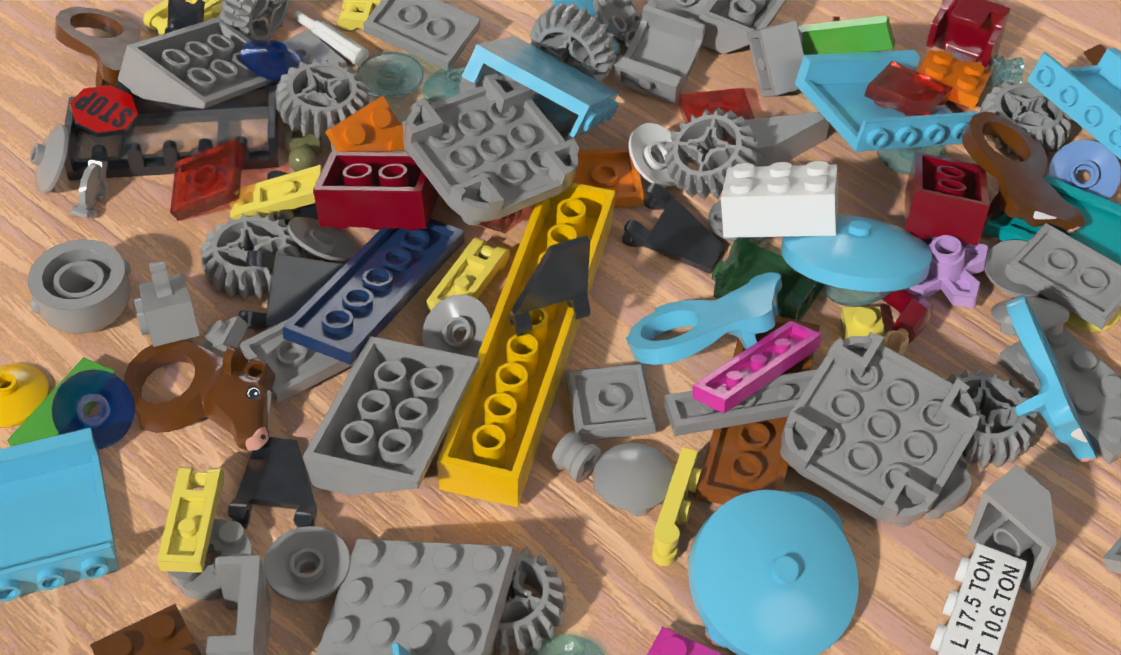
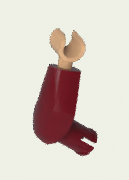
M906 289L879 292L880 299L900 313L891 331L887 332L883 345L904 356L908 343L917 338L929 323L933 306L924 295H913Z

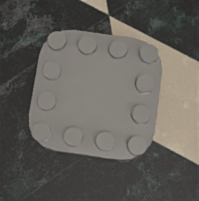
M498 73L485 75L483 85L433 104H429L425 98L415 102L413 110L407 117L403 135V142L409 155L447 205L457 214L461 215L462 220L469 225H478L482 221L500 219L562 193L572 186L578 167V152L580 148L575 139L564 140L532 101V89L522 84L519 86L510 81L498 80Z
M869 332L868 336H851L844 340L839 338L829 348L825 359L798 402L790 410L781 435L782 446L780 454L799 474L875 519L894 524L898 527H907L913 521L922 518L932 507L977 429L980 416L977 415L976 406L968 394L970 387L958 377L954 384L887 348L882 345L884 337Z

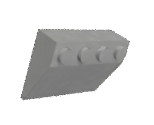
M217 17L127 45L117 80L142 99L204 109L281 80V75L287 74L289 68Z
M370 336L303 455L313 487L345 495L418 489L480 364L479 358Z

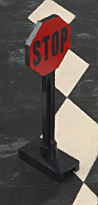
M168 0V20L165 33L204 22L205 1L198 0L195 4H192L185 0ZM121 82L117 86L107 85L83 88L70 102V110L76 128L97 138L125 134L138 120V112L133 97L130 95L132 93L130 89Z

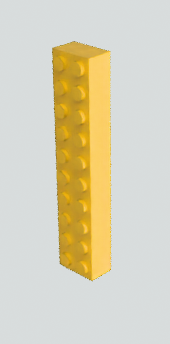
M573 183L571 187L562 193L535 204L477 355L480 364L455 413L437 460L439 490L518 508L581 319L575 320L573 308H569L566 301L529 311L532 333L517 337L515 325H511L509 322L508 314L548 247L586 235L590 239L589 296L614 221V190Z

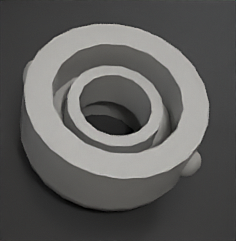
M80 239L58 244L43 253L30 269L28 287L33 298L30 302L31 310L39 314L49 326L58 331L84 334L101 330L119 318L128 306L131 294L128 277L131 272L130 264L128 261L123 260L121 254L114 247L101 241Z

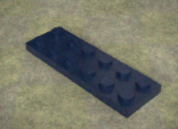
M431 218L426 229L412 231L404 228L380 229L283 326V339L351 365L360 355L370 336L377 337L464 243L465 230Z

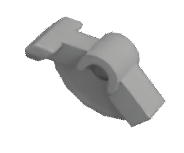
M89 160L88 167L85 169L80 182L79 203L71 208L69 212L71 215L83 218L97 217L99 209L94 207L97 201L104 200L108 193V183L106 181L107 161Z

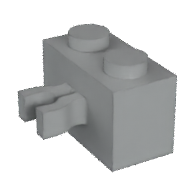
M796 20L781 22L746 32L761 97L777 96L799 89L795 85V81L804 53L802 49L803 36L801 30L797 27Z
M164 261L149 264L153 281L138 284L141 297L134 299L142 335L150 334L153 347L200 336L184 274L168 277Z

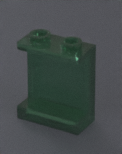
M756 237L736 238L725 261L720 260L714 268L712 280L715 281L713 297L719 299L746 285L752 278L758 275L775 272L781 275L782 288L777 294L778 316L801 321L825 284L802 275L790 267L782 256L758 246L755 243Z

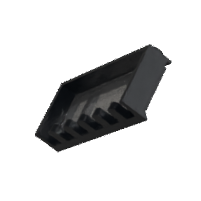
M276 85L262 86L204 109L142 99L140 96L130 94L133 97L138 112V120L125 134L98 138L76 128L70 110V102L75 97H69L64 125L67 127L69 134L68 150L64 163L68 180H81L91 159L107 161L106 178L279 168V114L276 108Z

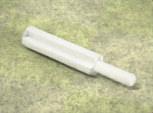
M300 11L294 13L293 18L309 28L313 34L333 51L356 66H361L367 61L369 56L368 50L324 21H314Z

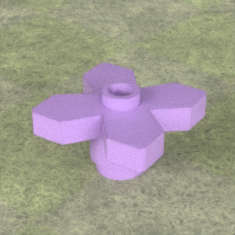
M950 235L921 238L932 252L929 274L924 281L913 287L906 288V290L913 295L922 294L926 298L942 290L952 305L968 308L976 307L980 282L972 275L984 271L988 246L985 244L962 246L957 238Z

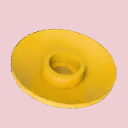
M22 363L0 366V428L14 427L22 424L50 394L47 378L36 367Z

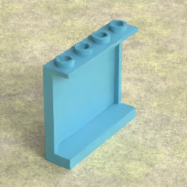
M516 36L476 44L462 74L463 78L473 83L483 81L485 75L498 73L499 76L504 74L576 113L579 116L569 134L573 138L584 132L588 133L590 129H595L599 124L603 125L606 120L610 121L619 105L615 101L619 92Z
M1108 48L1098 65L1068 68L1061 65L1047 52H1043L1027 81L1121 160V52L1117 48Z
M915 50L804 55L795 81V85L855 152L962 144L963 130L974 114L978 113H952L934 94L912 87L915 78L914 73L921 58Z
M91 428L0 449V601H11L21 595L41 590H54L64 584L87 578L96 579L104 576L106 573L120 570L99 450Z

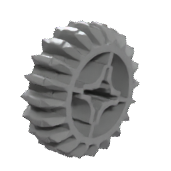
M224 0L220 4L223 10L220 12L219 17L260 47L263 41H269L270 36L276 35L277 29L283 26L282 22L288 16L287 10L292 3L290 0Z
M561 3L556 7L551 6L546 9L535 21V25L529 35L532 39L531 45L599 82L607 77L617 58L615 55L617 46L612 43L614 35L606 32L607 24H600L597 21L598 14L591 16L588 14L586 7L578 10L574 3L568 7Z
M313 59L309 65L300 62L298 69L289 67L288 73L281 75V80L277 84L276 108L278 114L281 115L283 124H289L292 131L301 130L303 137L315 134L317 140L321 135H326V130L369 104L367 85L363 82L361 74H355L353 67L343 68L341 62L335 65L330 64L328 59L324 63H317Z
M1015 80L1013 85L1003 82L1001 87H993L992 91L983 100L980 113L993 112L995 115L1010 120L1022 128L1033 140H1039L1047 157L1052 151L1058 152L1060 147L1065 144L1073 124L1072 118L1029 82L1021 84L1017 80ZM986 134V141L995 142L996 149L1004 148L1007 150L1008 155L1014 152L1009 145L999 138Z
M719 107L712 115L706 109H704L703 115L698 118L691 113V121L687 124L680 122V132H671L672 142L665 144L668 154L664 158L668 169L667 173L671 180H674L675 185L681 191L685 190L691 197L698 194L704 201L710 193L719 200L728 167H734L741 163L758 164L756 153L759 152V144L755 139L756 134L753 128H750L742 116L737 117L732 110L725 114ZM724 137L736 141V145H729L728 141H724ZM688 162L695 163L696 166H699V170L696 171L688 168Z
M258 212L253 217H246L242 213L240 219L234 220L228 217L226 225L216 224L215 232L207 233L206 242L202 243L201 265L209 284L214 285L218 293L226 291L230 299L240 294L244 301L250 295H256L260 300L262 294L270 290L272 269L247 265L246 257L248 251L256 250L301 258V246L290 236L284 219L276 221L272 214L262 218Z
M981 368L975 375H972L966 369L960 376L951 374L946 379L948 382L954 384L958 377L970 387L968 394L976 406L977 415L980 416L977 429L962 453L967 463L969 464L972 460L978 461L982 469L989 462L997 468L1004 464V461L1013 463L1019 455H1023L1028 450L1030 442L1036 433L1037 413L1018 417L1014 410L1016 406L1029 399L1024 398V388L1014 389L1012 387V378L1002 381L998 379L997 372L992 376H986Z
M528 547L518 554L491 654L495 650H499L500 655H509V651L517 650L519 655H525V648L528 646H532L540 651L542 647L541 638L553 640L555 635L554 627H562L564 620L563 612L567 607L566 596H564V582L561 578H558V571L554 564L547 565L543 554L532 558V553ZM524 584H528L536 589L542 598L532 596L531 591L524 589Z

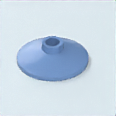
M1078 140L1058 150L1049 165L1048 177L1109 200L1120 184L1121 167L1116 155L1100 142ZM1079 172H1087L1090 180L1085 183L1080 182L1077 179V174Z

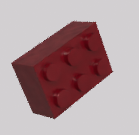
M331 152L313 188L319 226L334 227L336 229H346L349 227L369 228L372 230L404 228L410 231L426 229L439 196L438 191L408 152Z
M915 152L905 188L904 230L910 231V233L919 238L950 235L957 238L962 246H967L968 244L978 246L990 207L986 171L978 164Z

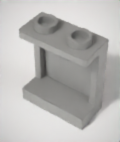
M645 5L642 10L641 23L625 55H619L614 65V84L675 105L703 47L706 26L695 19L669 13L660 7L655 8Z
M236 553L231 556L217 557L215 568L226 608L228 610H238L236 635L207 636L206 655H267L271 598L261 556Z

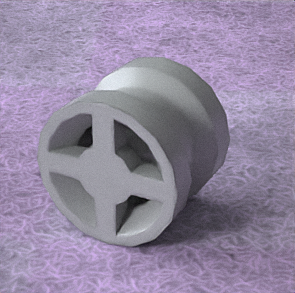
M570 431L559 441L554 449L551 464L558 470L566 469L569 471L572 479L582 482L594 470L595 464L600 458L601 449L594 444H585L582 442V437L579 434Z

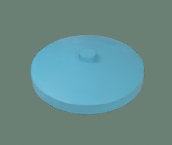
M837 215L836 236H784L781 246L783 259L790 267L802 275L830 286L866 292H888L913 287L926 279L932 260V252L929 246L921 238L910 233V231H905L904 228L884 221L852 215Z
M777 490L753 491L737 496L710 515L699 529L691 548L688 576L694 605L709 631L724 646L737 655H818L831 647L841 637L853 617L857 604L859 581L852 549L837 524L818 506L802 497Z

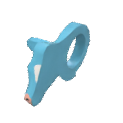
M775 272L758 275L752 278L746 285L718 300H682L654 308L655 312L638 321L631 328L628 337H626L633 357L643 364L659 365L674 363L705 349L725 334L738 337L745 350L757 343L755 334L767 332L775 326V317L778 316L777 294L782 288L781 275ZM679 327H693L681 336L669 340L651 341L665 331Z
M1023 294L1006 302L1007 311L1017 336L1040 381L1038 395L1014 408L1017 416L1024 417L1039 412L1055 437L1060 442L1067 444L1080 462L1097 460L1098 458L1090 438L1068 393L1051 345L1027 297Z

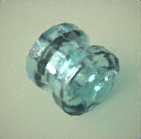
M995 55L991 66L990 87H1000L1003 82L1013 85L1015 80L1021 83L1024 66L1023 57H1014L1010 60L1005 59L1003 55Z

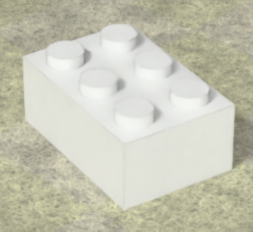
M814 161L807 165L792 166L787 162H777L770 166L755 167L750 163H741L734 167H728L721 194L723 238L836 236L838 215L837 164L829 165L824 161Z

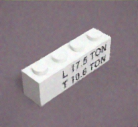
M976 543L971 558L965 556L961 558L954 580L962 582L959 592L950 590L942 614L950 616L947 626L938 624L930 649L938 651L937 655H997L1027 561Z

